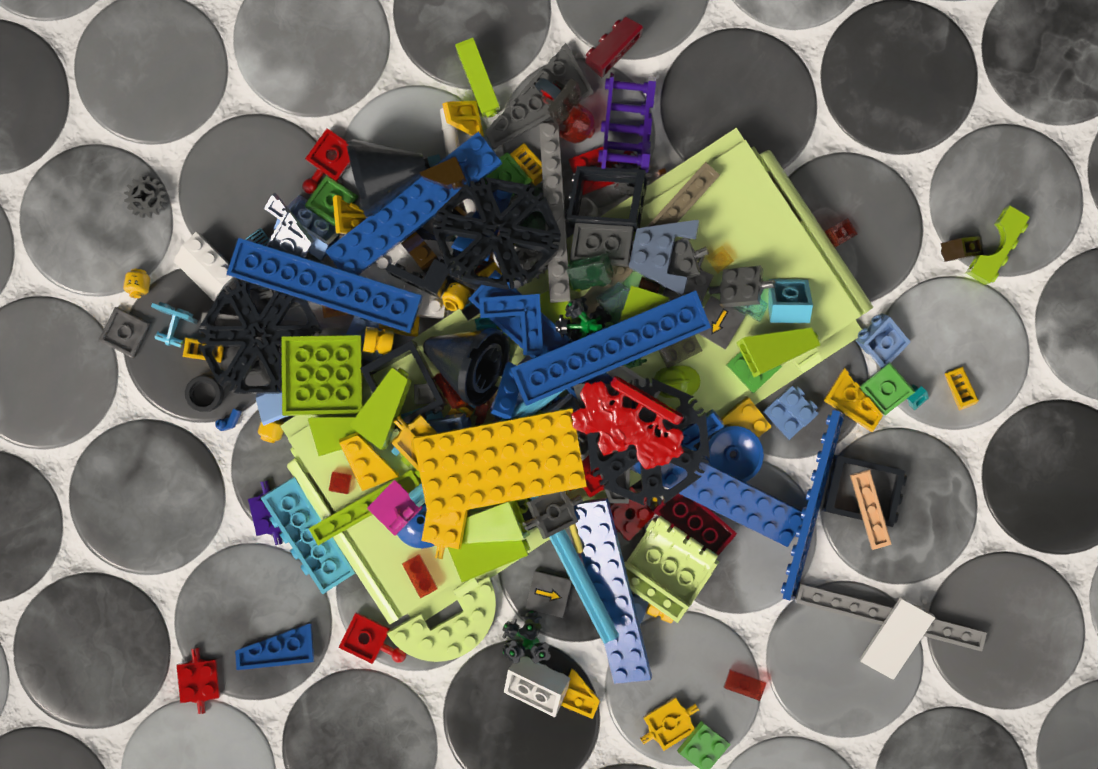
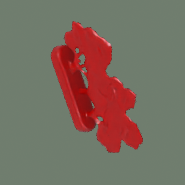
M614 376L611 381V386L620 392L616 396H611L608 393L606 385L602 381L594 382L593 384L586 383L580 396L586 407L580 408L571 414L572 426L574 429L585 434L599 432L600 438L597 444L603 456L611 454L614 450L618 452L625 451L629 445L633 444L636 446L637 459L643 468L650 469L657 465L669 464L672 458H678L684 453L681 447V442L684 439L683 432L679 429L666 430L662 422L663 419H666L673 424L679 425L684 418L680 412L618 376ZM627 396L639 403L636 409L624 408L622 406L623 397ZM611 400H615L613 405L609 404ZM646 407L656 413L655 421L650 423L642 421L639 418L641 409ZM650 424L653 425L652 429L648 428ZM656 425H658L657 429H661L660 438L655 436L654 430ZM664 432L668 433L667 437H664Z

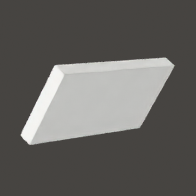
M900 597L860 657V662L894 680L935 619V616Z

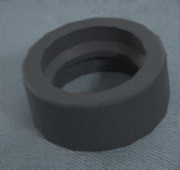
M210 376L193 378L185 389L187 404L193 410L199 412H210L217 409L224 398L223 387L218 384L215 378ZM200 383H209L215 389V398L208 405L198 404L193 397V391Z

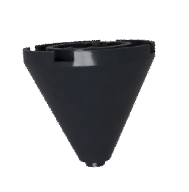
M355 139L346 141L356 188L358 189L360 202L366 218L375 216L421 178L420 172L430 168L428 157H423V153Z
M496 328L433 336L428 338L423 344L424 354L460 398L472 406H481L494 396L499 388L495 384L499 376L502 377L505 365L510 360L509 338L503 335V331Z

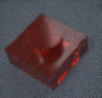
M332 471L329 491L349 494L352 475Z

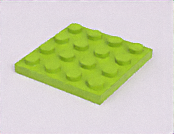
M361 335L282 337L283 416L358 414L362 409Z

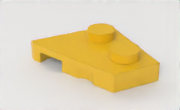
M450 101L442 104L446 123L471 136L479 132L484 137L476 101Z
M336 195L333 197L336 233L347 234L367 218L364 211L359 209L357 205L349 204L342 200L341 196Z
M749 397L743 399L720 418L725 425L746 428L758 438L772 427Z
M571 668L568 675L570 678L568 690L561 706L593 719L600 699L578 673Z

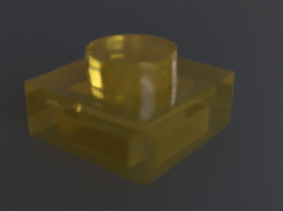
M723 246L706 257L717 274L734 262Z

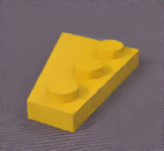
M845 368L842 369L823 401L873 432L883 414L871 399L866 397L858 383L853 381L849 376V372Z
M358 432L339 439L342 450L362 491L399 477L398 472L392 469L387 464V461L380 457Z

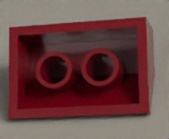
M627 17L622 21L620 19L617 20L612 26L613 30L609 34L605 33L600 38V44L596 48L592 47L586 53L585 63L603 78L641 38L642 25Z

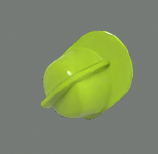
M690 366L665 367L660 369L654 379L690 395L697 392L701 381L697 371ZM662 391L659 393V395L665 398H676Z

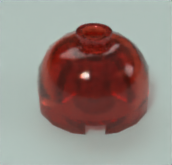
M577 104L578 108L573 107L562 124L566 125L564 131L560 130L559 132L561 138L576 144L585 141L587 138L590 139L595 133L594 116L590 110L581 104Z

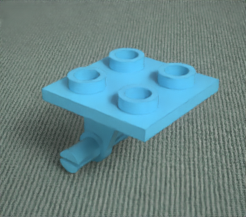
M159 302L158 305L152 303L151 307L172 315L168 335L157 332L156 335L158 336H155V339L165 342V345H174L181 348V344L184 341L173 337L179 319L197 324L198 320L192 318L193 314L179 308L175 311L174 307Z

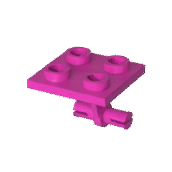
M396 480L367 507L394 536L423 508L422 506L418 507L411 500L409 493Z

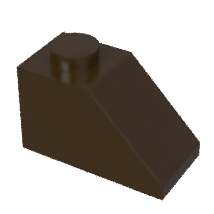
M456 156L420 172L424 180L447 189L453 188V190H457L463 187L464 183L468 182Z
M414 232L400 243L424 273L429 270L434 259L439 261L435 253L417 232Z
M980 236L960 238L941 243V255L944 258V262L984 255Z

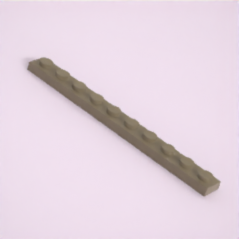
M705 162L647 227L677 223L716 181L720 174ZM611 266L584 295L587 299L585 302L588 306L587 316L589 317L590 313L595 312L597 306H602L634 270L624 266Z

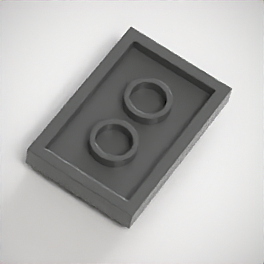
M575 223L570 255L571 263L629 267L634 228L630 226Z

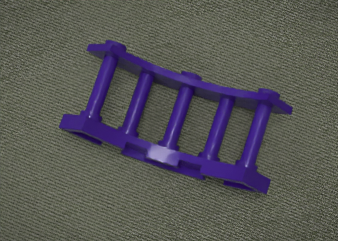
M610 72V78H606L605 90H608L606 119L601 122V132H604L603 150H599L598 162H602L601 169L606 168V161L635 163L637 166H640V170H645L648 173L652 129V113H649V108L654 107L656 77L648 76V82L644 83L614 81V73ZM613 88L643 91V93H646L645 104L640 106L611 103ZM610 111L641 113L640 115L644 116L643 124L634 126L609 123ZM609 131L636 133L642 136V142L633 144L608 141ZM607 149L635 151L638 156L607 153Z

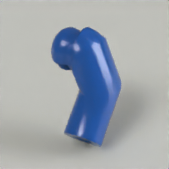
M233 408L230 417L218 419L215 422V427L220 431L235 428L242 412Z

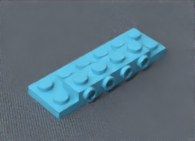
M295 477L290 478L260 497L272 515L269 518L275 528L279 526L282 533L279 535L285 544L290 543L292 546L290 552L295 560L298 558L301 560L302 565L300 567L306 576L310 574L322 594L355 574L333 537L317 545L308 528L322 520Z

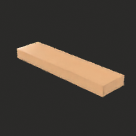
M870 470L851 474L850 477L871 549L874 550L891 545Z

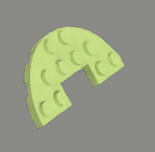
M487 575L478 580L479 586L459 598L455 594L463 609L458 614L430 629L422 614L419 613L387 631L388 636L402 651L425 661H448L467 654L484 639L494 619L496 600L489 576Z

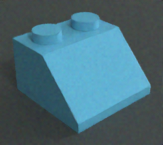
M769 279L775 280V288H769L768 292L770 323H810L813 303L809 281L804 279Z

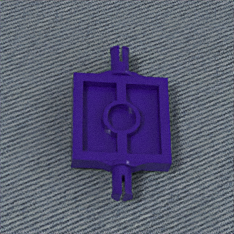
M268 480L260 482L263 493L248 499L256 536L273 534L275 545L283 544L282 538L279 535L282 531L279 526L274 527L269 519L272 515L260 498L270 491Z

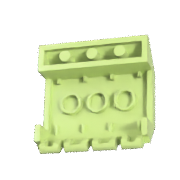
M660 516L658 519L654 518L646 529V533L628 560L624 562L631 591L679 623L719 564V561L716 560L718 555L708 548L703 551L701 543L692 537L687 540L686 533L676 526L671 529V523Z

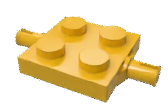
M421 415L408 424L398 416L397 420L395 419L393 422L401 430L391 440V443L419 471L413 438L435 434L437 431Z
M468 510L428 517V513H426L421 541L437 546L435 558L443 559L444 550L447 547L461 549Z
M676 697L670 699L643 716L648 725L649 732L640 737L642 743L645 744L654 739L660 744L663 751L689 736L695 729L690 716L699 711V708L694 704L685 709L680 705Z

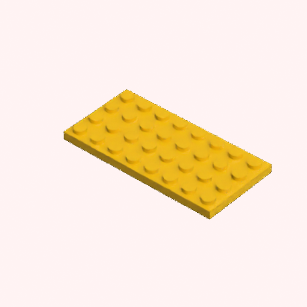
M572 407L414 437L413 442L428 517L587 487L577 431L572 426Z

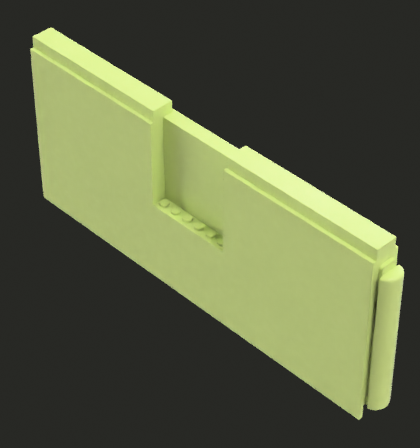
M737 128L647 186L640 228L647 227L706 162L720 176L678 222L699 220L700 222L696 239L690 240L695 251L705 246L708 249L709 255L704 256L705 258L700 268L714 275L709 286H720L724 269L761 265L763 268V281H768L769 279L808 280L813 308L810 323H770L768 311L769 288L764 289L761 294L760 304L732 307L746 316L726 349L721 348L699 334H695L624 364L625 367L642 378L648 377L651 384V378H654L656 373L662 368L690 366L695 369L700 376V387L692 395L694 397L688 403L692 399H697L698 402L693 406L694 410H698L700 407L704 409L701 414H697L698 416L713 409L721 418L746 397H749L754 405H756L858 338V333L862 329L856 319L873 308L870 300L770 150H766L759 154L754 146L750 147L747 141L743 139ZM633 196L600 217L629 219ZM634 231V235H633V241L635 240V235H636V232H635V231ZM573 235L566 239L569 286L571 288L572 283H576L582 287L580 292L570 289V301L583 297L611 267L610 265L571 263L570 255ZM677 236L675 237V241H678L684 237ZM548 269L545 271V274H539V279L535 277L532 279V282L524 284V286L519 287L517 290L522 295L543 294L549 291ZM633 271L602 305L604 311L612 316V320L607 322L605 326L619 323L631 285L639 287L643 275ZM661 284L658 290V294L660 295L663 294L665 289L662 287ZM708 288L702 302L703 309L711 296L720 300V293L710 295ZM458 309L412 339L417 343L448 403L444 406V410H442L443 417L449 413L459 395L424 354L423 344L428 338L433 336L477 330L474 319L479 318L480 314L468 321L463 312ZM579 317L571 318L572 323L579 324L582 321ZM811 327L819 336L820 346L782 364V367L754 393L726 366L740 352L736 342L744 337ZM508 336L510 341L509 362L518 365L526 355H523V349ZM412 353L373 374L379 386L391 368L398 370L400 367L409 373L408 378L412 382L401 409L400 417L401 414L428 405L415 404L414 384H427ZM362 373L363 408L373 393ZM499 376V379L495 384V386L499 387L502 378L501 376ZM565 389L559 394V397H564L570 392ZM497 392L488 402L481 406H476L470 416L471 426L492 423L496 418L489 409ZM658 395L656 398L673 409L680 406L678 398H665L661 395ZM457 407V410H459L460 412H462V413L465 412V411H463V410H461L460 408ZM357 414L294 416L280 426L292 445L290 450L295 457L287 464V468L297 480L321 520L328 518L394 480L392 479L362 491L343 450L318 456L307 418L356 417ZM393 431L386 450H380L373 443L368 442L380 457H383L392 469L398 472L399 477L410 470L416 471L412 465L408 467L400 459L401 455L396 456L391 451L394 448L391 440L399 434V431ZM630 470V486L641 480V475ZM416 475L418 481L421 484V479ZM577 488L571 492L567 490L570 499L577 495H581L582 498L579 499H583V501L607 498L605 489L591 498L583 488ZM519 501L518 505H524L525 501ZM495 505L469 509L467 516ZM374 515L367 517L333 537L389 624L397 621L407 613L410 618L421 613L426 621L457 600L455 594L459 598L479 586L478 580L487 575L489 578H492L516 562L513 561L462 583L448 547L444 550L443 559L435 558L437 546L423 549L411 547L405 544L397 535L394 536ZM422 516L417 518L418 523H424ZM537 527L529 530L530 535L525 538L531 549L528 553L550 540L549 537L543 539Z

